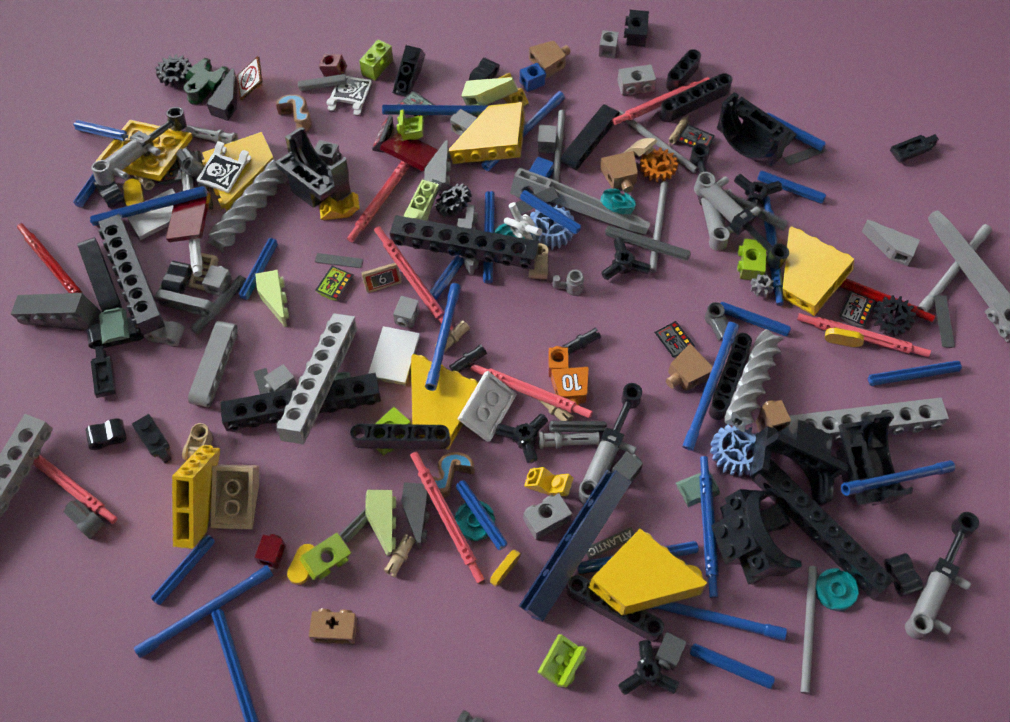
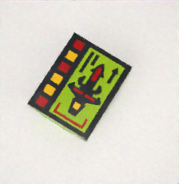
M332 265L315 291L323 297L336 301L354 275Z

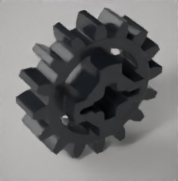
M175 54L173 58L169 55L168 59L162 58L163 62H158L159 67H155V73L160 83H164L165 86L170 84L171 87H174L175 84L180 86L181 82L186 84L187 72L192 68L188 58L184 59V56L178 58L177 54Z
M456 184L455 187L451 185L450 189H445L442 194H439L440 198L436 199L435 207L443 217L448 216L450 218L452 214L456 216L457 212H463V209L468 207L467 203L472 201L470 199L472 197L471 191L464 184Z
M892 295L890 300L884 297L883 302L878 301L877 307L873 309V312L876 314L872 316V319L877 320L874 326H880L879 332L885 330L886 336L890 332L893 333L894 337L897 336L898 332L904 335L905 330L909 331L911 325L915 322L912 318L915 317L916 313L911 312L914 306L907 305L909 300L903 302L902 296L895 299L894 295ZM895 311V319L892 321L893 312Z

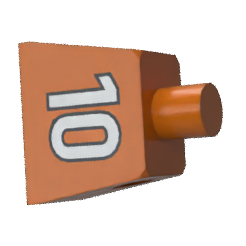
M588 367L552 369L551 382L555 394L576 402V405L586 403Z

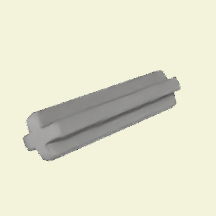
M345 74L303 80L298 82L299 91L344 85L347 84V78Z

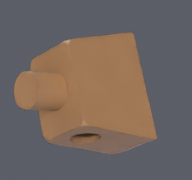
M555 41L529 47V60L532 64L538 63L545 70V79L563 69L566 56L571 54L568 45L560 48Z
M630 151L601 158L600 170L613 189L622 188L624 193L633 191V185L636 184L638 176L634 152Z
M689 344L670 364L668 372L671 376L666 379V383L671 389L680 385L684 390L688 391L708 381L712 365Z

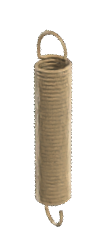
M682 118L669 138V143H676L688 124L686 118Z

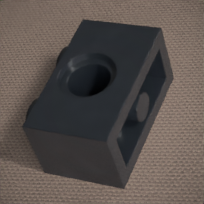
M630 9L629 16L625 18V26H628V28H624V38H627L626 45L646 46L649 11Z

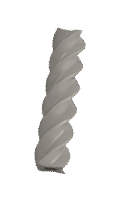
M275 160L266 165L264 171L255 178L253 184L247 187L243 195L234 202L232 208L222 216L221 221L211 229L208 235V243L217 247L222 253H224V247L232 246L235 243V234L245 232L246 221L256 219V210L266 207L267 196L277 194V185L288 181L287 175L276 168Z
M765 329L757 337L753 350L749 355L748 363L738 382L737 390L725 415L726 424L733 425L741 432H745V426L754 423L751 412L760 408L757 397L766 393L762 383L771 380L767 370L776 366L773 356L781 353L778 343L784 340V337L776 336L768 329Z

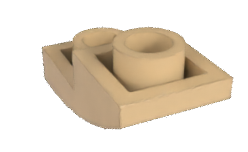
M653 138L638 140L624 153L633 151L635 156L640 157L643 153L647 156L654 150L653 145L658 141Z

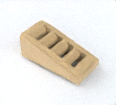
M201 253L203 268L209 270L211 265H218L219 259L217 256ZM208 262L210 265H204L203 263ZM202 271V275L207 274L206 271ZM192 272L188 287L205 291L203 285L195 283L196 280L203 282L204 278L196 277Z

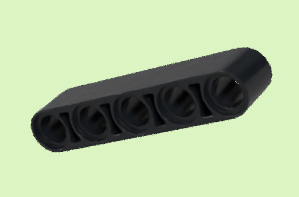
M727 73L719 74L664 100L661 104L660 119L664 122L674 121L726 96L730 92L732 76Z
M603 104L565 150L561 157V163L574 170H578L614 125L612 119L618 117L620 112Z
M93 237L77 243L101 311L122 308L96 238Z
M739 333L734 339L709 408V415L714 420H722L731 403L752 344V338L747 333ZM716 406H719V407H721L723 410H718V409H716L715 407H716Z
M355 424L350 430L352 442L357 448L446 449L451 442L449 429L444 425ZM364 434L362 438H356L357 435ZM379 434L385 435L383 438H376ZM398 435H405L402 439L396 438ZM419 435L425 436L423 439L416 438ZM439 435L446 436L444 439H437Z
M574 575L570 578L567 593L572 599L646 640L656 641L661 637L664 623L660 618L645 610L626 615L614 612L609 608L610 605L602 598L600 601H593L590 596L596 593L589 588L590 580L580 575ZM579 584L583 589L575 591L571 586ZM636 615L639 618V622L634 623L630 621L628 616ZM648 626H656L659 632H650Z

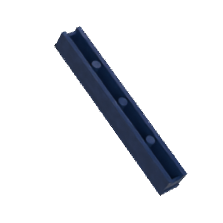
M606 470L520 603L519 607L532 616L531 618L541 622L544 621L630 486L631 481L627 480L617 470L613 473Z

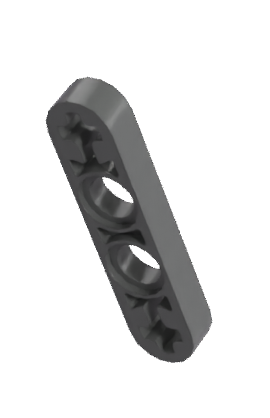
M158 289L154 295L155 301L162 306L213 318L219 309L211 301L163 289Z

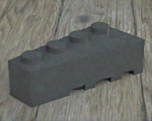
M83 293L17 295L11 311V315L17 319V322L23 325L29 324L87 331V328L91 325L99 324V315L102 313Z

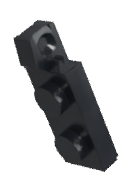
M936 134L926 138L919 135L893 145L890 151L896 160L901 163L929 152L937 145L936 143L939 138Z
M103 346L95 347L96 358L91 361L94 394L96 398L116 394L111 356L106 355V350L103 349Z
M149 413L132 423V426L152 456L156 457L159 455L164 464L171 460L166 452L170 448L169 443Z

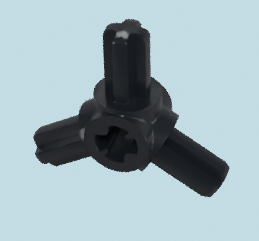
M738 174L734 179V182L745 190L744 194L747 195V201L751 202V204L753 203V205L755 204V206L757 205V207L763 203L765 198H768V195L782 191V184L779 181L766 185L755 181L752 183L742 174Z
M617 238L614 240L615 259L612 260V264L601 272V275L605 280H609L617 273L626 274L631 272V270L648 274L651 265L635 260V256L626 249L624 239Z
M539 414L530 423L516 425V428L498 424L495 433L498 436L513 439V442L517 443L520 449H523L526 462L532 464L538 460L534 448L535 438L538 436L537 432L548 423V419L544 414Z
M639 641L640 661L637 662V668L633 670L634 674L618 684L621 693L627 695L640 686L644 688L648 685L651 687L657 685L674 694L679 686V682L661 673L662 669L657 666V661L653 660L651 641ZM646 669L651 671L649 677L644 675Z

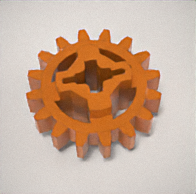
M659 147V150L654 148L647 156L642 154L639 165L641 166L640 172H644V177L650 176V181L653 178L656 182L659 179L665 181L666 178L671 179L672 175L676 174L678 167L677 158H673L674 153L669 154L668 149L662 151L661 147Z

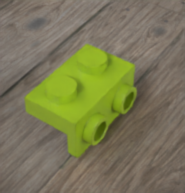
M400 110V116L397 117L398 134L402 135V139L417 140L423 137V115L406 118L404 110Z
M558 634L537 673L557 687H567L573 682L575 678L574 673L578 666L584 662L587 648L577 646L562 634Z

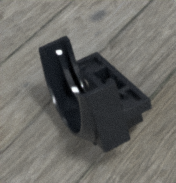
M735 92L722 102L717 130L723 133L725 139L735 151L753 159L755 162L757 160L763 161L772 167L782 157L784 149L796 138L797 133L742 96L739 98V95Z
M299 127L285 136L289 153L275 161L276 168L287 175L291 192L313 208L328 197L338 202L351 193L346 157H343L342 160L333 166H328L312 146L305 128Z
M891 412L868 415L862 421L840 424L838 426L843 446L835 451L836 456L840 461L848 464L847 472L841 475L843 483L895 473L888 443V429L891 421L894 419V415ZM901 483L865 490L855 494L858 506L888 504L912 494L913 487L905 489Z
M798 419L781 431L768 426L756 434L750 477L754 480L755 476L763 471H769L772 453L782 454L793 460L803 470L811 486L812 499L821 507L833 500L834 479L847 472L848 464L831 456L833 435Z
M747 489L735 491L725 497L727 504L720 507L723 519L711 525L725 564L741 565L748 584H755L769 576H786L802 567L801 560L788 557L777 547L764 525L760 511V502L769 496H775L772 491Z

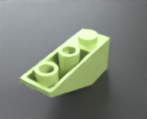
M513 78L466 81L462 98L466 105H488L517 92L518 88Z
M422 179L404 217L427 221L439 184Z
M278 270L255 274L257 290L261 300L283 326H287L286 319H289L288 308L284 307V303H287L286 293L282 292V288L285 287L283 276H279Z
M367 490L365 514L387 556H390L392 550L396 547V538L392 537V529L396 527V517H392V509L396 508V496H392V490Z

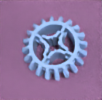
M558 205L553 207L574 220V217L570 215V211H565L564 207L558 208ZM538 210L531 212L530 218L534 221L535 227L542 229L540 236L530 233L533 240L550 246L552 250L554 246L560 249L561 244L566 246L567 241H571L574 233Z
M727 425L725 429H719L718 433L714 435L710 454H713V461H718L717 467H724L723 473L730 470L731 476L737 472L739 477L742 476L743 472L746 475L750 474L753 457L747 460L746 453L752 450L754 455L757 434L752 433V427L748 430L745 429V432H741L737 427L733 426L731 428ZM728 440L729 446L723 450L722 443Z

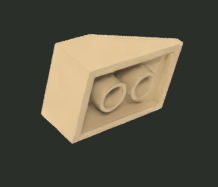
M212 466L211 528L253 529L259 488V466Z

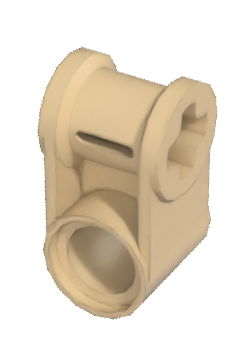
M539 243V253L535 269H529V278L547 279L548 247L543 243Z
M198 423L192 427L187 443L183 448V460H188L199 447L211 445L213 434L205 424ZM206 432L203 437H199L201 433Z

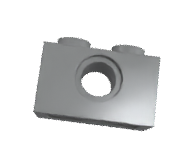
M652 65L619 69L617 81L623 96L654 91L656 78Z
M560 494L546 497L537 506L535 504L529 506L523 513V520L535 540L571 521L572 513ZM544 512H548L552 516L549 518H544L541 514Z

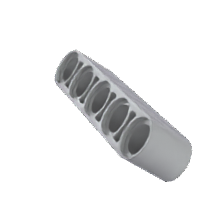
M221 321L215 323L189 392V404L210 407L212 405L237 337V324Z

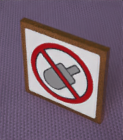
M259 56L237 75L241 101L263 85L261 84L263 83Z

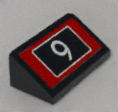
M389 115L382 123L372 148L373 151L384 153L380 150V146L390 138L394 129L392 115Z

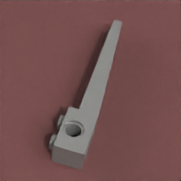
M519 168L514 175L510 194L515 195L517 198H520L524 190L534 195L554 186L558 198L549 202L642 234H646L650 226L649 222L632 213H615L607 209L601 200L555 180Z
M938 210L932 212L928 220L937 236L989 306L984 311L988 319L997 328L1000 336L1006 342L1010 341V293L954 225Z

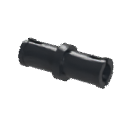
M595 327L583 335H577L576 339L562 345V347L568 348L569 356L581 348L585 349L588 344L600 339L601 335L599 332L597 333L598 329Z
M480 344L469 353L465 352L462 354V357L453 364H450L449 367L451 371L461 372L468 366L474 365V362L486 355L487 352Z

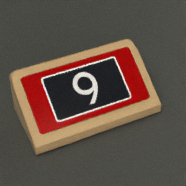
M396 263L361 273L367 293L402 283Z

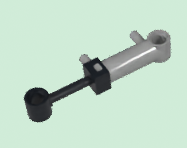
M180 107L168 109L166 112L167 122L151 134L147 135L137 131L130 136L131 141L105 160L94 162L91 168L96 183L98 185H108L114 181L115 175L125 180L128 178V173L122 171L124 168L142 155L147 157L152 153L158 156L160 149L154 147L153 140L169 129L182 131L187 127L183 109Z
M703 143L695 144L690 155V162L699 168L700 173L707 172L705 165L709 155V148ZM698 196L708 228L709 245L715 251H722L727 246L730 233L735 232L729 226L726 227L723 215L705 197Z
M710 172L700 173L694 185V192L698 196L705 197L731 223L729 227L737 235L746 230L767 251L766 263L768 266L774 269L781 268L789 256V249L784 244L772 246L752 226L756 215L760 213V208L755 207L752 210L746 208L743 210L721 188L729 183L728 177L725 176L715 182V177Z
M628 383L623 388L621 397L623 407L613 429L605 428L600 444L580 484L578 498L583 504L586 503L590 496L584 491H593L606 470L610 471L620 449L631 454L636 452L637 448L623 442L625 434L620 433L629 410L636 408L640 404L642 388L636 383ZM628 394H633L636 397H629Z
M971 512L961 513L951 525L955 538L945 559L940 557L933 563L926 585L910 619L905 624V630L911 638L921 639L931 632L933 627L946 635L951 631L950 626L935 618L952 582L966 590L971 586V582L957 575L960 567L953 564L963 539L969 537L979 527V519ZM915 622L920 623L923 630L917 628Z

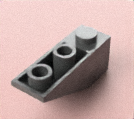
M404 482L401 499L402 507L417 546L422 550L423 543L427 542L428 531L425 530V523H429L430 511H427L428 504L432 503V499L424 484Z

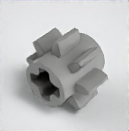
M758 274L756 279L752 278L750 291L754 292L756 297L764 296L766 298L767 294L772 293L774 289L772 286L774 281L770 280L768 275Z

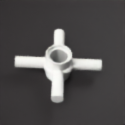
M515 203L509 205L515 220L507 217L504 219V223L511 226L512 232L517 237L533 240L530 233L537 236L542 234V229L535 227L534 221L528 215L524 214L521 216Z

